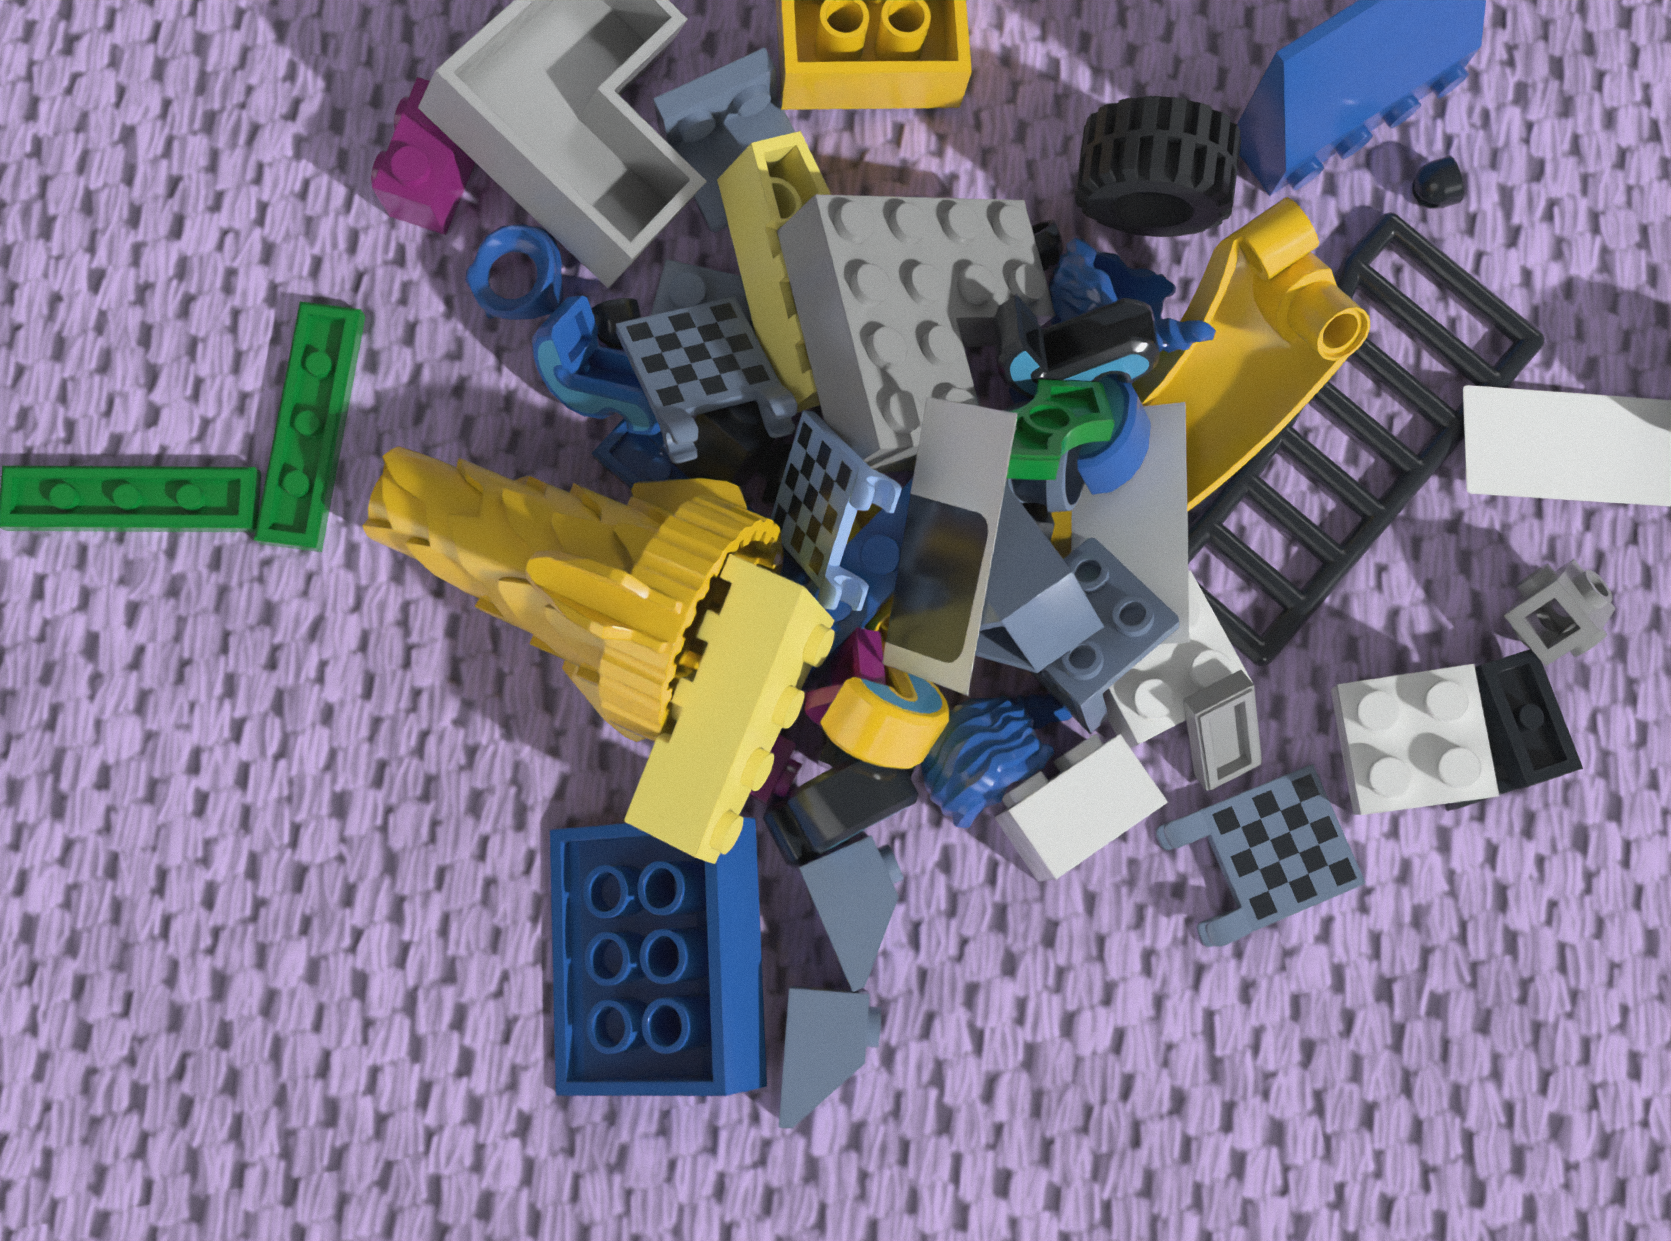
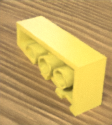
M801 131L752 142L717 179L756 337L781 385L793 394L797 402V413L820 405L777 231L815 194L831 195Z
M729 554L720 578L732 583L720 613L707 610L697 634L698 638L704 640L703 658L699 668L692 671L687 677H680L671 703H673L672 719L677 722L672 735L665 732L656 738L624 819V822L681 851L713 864L716 863L720 853H728L736 843L743 826V817L739 814L751 790H759L767 780L774 762V754L770 751L782 727L788 729L798 717L804 702V692L801 691V688L812 666L819 667L824 662L834 640V630L831 627L835 620L804 586L732 554Z

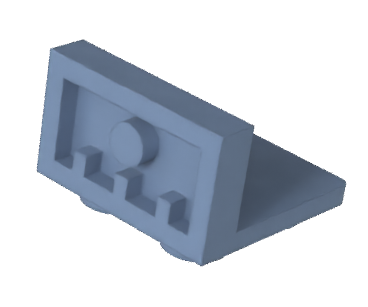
M765 47L653 98L661 137L707 181L693 199L711 232H718L729 227L717 179L752 142L795 132L785 111L781 110V104L777 98L776 67Z
M1088 538L1063 560L1072 570L1104 627L1038 673L1029 671L1089 734L1109 718L1103 693L1180 626L1178 615L1096 538Z

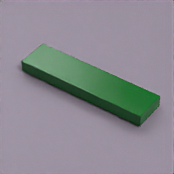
M308 302L299 303L254 541L261 545L322 552L366 317L361 309Z
M2 465L0 528L5 531L255 532L259 515L261 471L256 467Z

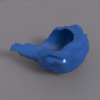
M1075 237L1066 243L1067 253L1060 255L1059 264L1053 270V278L1049 282L1050 296L1056 314L1055 317L1050 319L1051 326L1125 297L1145 302L1151 306L1159 352L1162 350L1168 353L1178 349L1189 350L1195 342L1213 340L1216 330L1206 322L1201 320L1180 322L1171 318H1162L1164 301L1176 292V286L1167 280L1163 274H1156L1147 268H1130L1118 254L1098 251L1083 238L1077 239Z
M1018 694L1015 699L1004 695L998 698H970L949 711L948 724L923 762H921L924 777L923 783L927 792L930 793V799L941 807L943 815L952 816L955 827L970 828L973 821L981 814L984 808L1002 801L1008 786L1012 782L1028 779L1037 770L1044 769L1046 763L1052 758L1054 754L1053 747L1049 744H1042L1037 738L1034 729H1041L1050 722L1066 721L1073 716L1051 694L1045 696L1031 694L1027 697Z

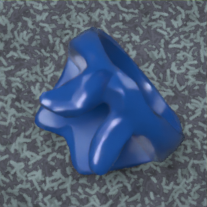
M526 224L499 227L486 235L479 245L473 263L466 270L465 281L478 305L485 311L488 319L495 317L507 320L535 319L552 314L564 301L560 250L554 237L542 227ZM510 252H521L531 257L537 268V279L532 290L516 299H505L496 295L489 283L490 268L494 261L501 255Z

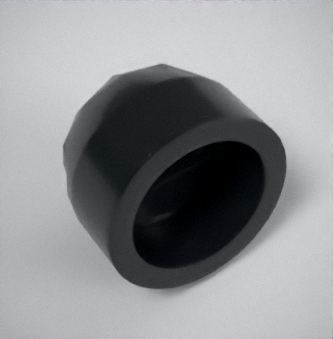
M1451 155L1432 160L1422 166L1417 172L1412 183V192L1420 205L1429 209H1439L1463 201L1464 188L1462 176L1455 159Z
M1046 220L1031 226L1043 271L1049 268V264L1055 265L1060 261V255H1062L1064 249L1062 236L1055 220Z
M618 298L599 303L591 308L598 327L597 336L599 340L610 348L623 349L616 334V324L642 318L638 301L633 298Z

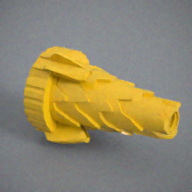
M400 446L389 450L382 456L384 461L383 474L372 490L368 505V519L362 525L365 534L370 539L418 560L435 576L461 589L465 593L479 598L475 607L480 611L533 634L529 644L563 659V671L601 717L624 737L634 742L648 739L655 743L656 738L665 732L672 735L677 722L672 719L673 703H671L680 677H687L692 671L698 670L703 658L704 640L698 638L697 634L707 610H713L717 613L721 612L732 585L731 582L720 578L729 554L779 576L783 567L784 557L779 526L773 520L747 510L739 486L727 481L703 478L640 481L634 483L631 489L633 496L630 497L627 505L575 483H573L569 493L531 476H525L514 481L461 458L458 459L457 466L455 467L439 459Z

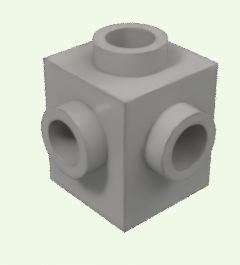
M1572 559L1556 571L1547 563L1524 578L1516 585L1521 595L1504 614V617L1512 625L1520 641L1532 649L1542 663L1547 666L1569 651L1574 657H1577L1601 642L1607 636L1603 627L1616 608L1611 603L1613 597L1603 579L1592 570L1584 571Z

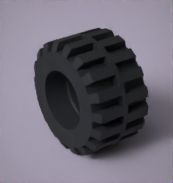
M1163 96L1131 97L1121 99L1118 103L1106 104L1100 107L1098 112L1091 113L1087 118L1086 125H1084L1075 202L1078 207L1082 208V213L1096 220L1097 223L1134 235L1176 237L1204 232L1206 229L1215 228L1232 214L1241 144L1240 129L1237 124L1230 122L1231 118L1225 113L1213 110L1212 106L1201 102H1194L1183 98Z

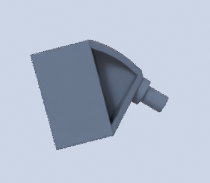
M1005 483L975 656L1038 673L1104 626L1072 570Z

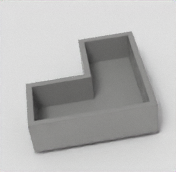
M514 0L435 70L418 107L607 288L678 216L707 182L621 98L663 56L688 20L669 0Z
M815 194L777 231L824 421L870 468L879 473L915 470L927 396L979 406L964 347L995 346L993 318L1001 304L1017 294L1036 316L1040 326L1056 316L1024 200Z

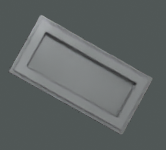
M1242 670L1183 699L1194 774L1206 791L1212 790L1261 765L1262 758L1254 684Z

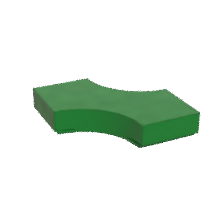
M1038 380L1033 400L1019 409L1009 411L1016 413L1017 419L1006 479L1056 480L1060 457L1068 450L1085 443L1110 441L1115 421L1103 384L1101 382Z

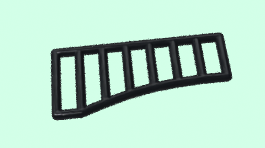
M1385 213L1375 222L1342 259L1335 277L1337 287L1352 299L1356 288H1358L1475 386L1508 388L1544 345L1545 339L1541 331L1395 213ZM1390 242L1513 342L1494 366L1484 360L1370 266ZM1368 338L1350 357L1438 429L1418 454L1413 452L1329 381L1325 383L1311 400L1400 473L1379 499L1293 428L1303 410L1302 408L1268 444L1221 485L1198 516L1188 526V564L1208 544L1283 608L1281 613L1260 636L1198 583L1230 643L1255 665L1267 666L1277 657L1465 438L1463 402L1454 410ZM1279 449L1362 518L1340 544L1260 477ZM1244 497L1323 563L1301 589L1296 587L1223 524Z

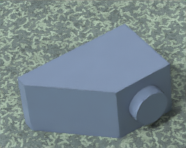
M872 835L799 867L852 992L865 987L899 898L893 884L904 880L889 844L887 843L877 848Z
M790 985L779 1128L792 1129L865 1064L866 1047H879L881 1007L869 1006L870 994L868 991L857 990L852 992V990Z

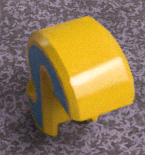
M884 640V641L881 642V643H882L883 656H884V650H885L886 640ZM884 665L887 686L858 677L846 680L820 722L830 740L846 753L880 767L910 769L923 762L949 722V707L939 688L933 682Z

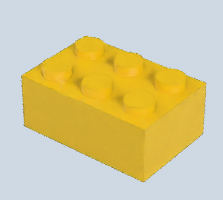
M775 0L781 110L960 108L972 73L966 0Z

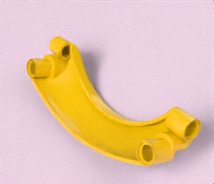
M1289 197L1283 198L1220 241L1213 250L1201 282L1180 322L1201 320L1208 323L1216 330L1213 340L1195 342L1189 350L1178 349L1170 353L1162 350L1159 352V361L1154 369L1132 383L1143 407L1185 402L1187 512L1227 481L1268 444L1314 397L1345 360L1363 344L1368 336L1370 317L1363 308L1337 287L1331 268L1311 252L1319 245L1318 236L1307 215ZM871 503L868 511L857 510L846 545L871 521L882 507ZM1072 510L1051 512L1055 523L1051 544L1063 559L1071 553ZM893 597L864 626L867 630L880 632L881 642L887 638Z

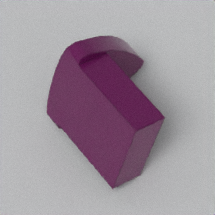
M855 628L830 662L832 686L812 690L804 694L805 713L819 726L822 727L821 720L846 680L858 677L887 686L884 664H882L883 652L880 632Z

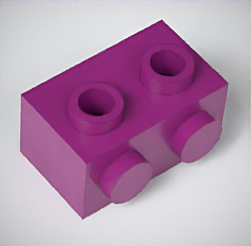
M417 77L409 97L404 96L398 103L394 115L395 132L387 151H381L374 161L371 172L372 189L389 217L446 235L475 162L418 109L430 81Z

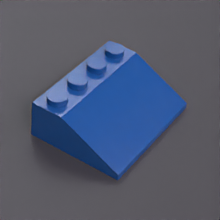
M1358 0L1278 50L1237 123L1241 136L1239 155L1269 196L1288 184L1294 191L1302 188L1324 169L1322 162L1336 153L1342 160L1350 157L1372 139L1371 131L1383 123H1386L1390 129L1395 128L1412 116L1421 106L1419 100L1431 92L1437 98H1441L1460 85L1469 75L1465 69L1466 65L1482 46L1486 0Z
M743 817L742 830L736 843L728 853H720L715 864L695 858L628 823L550 830L556 1096H729L767 1087L756 818Z

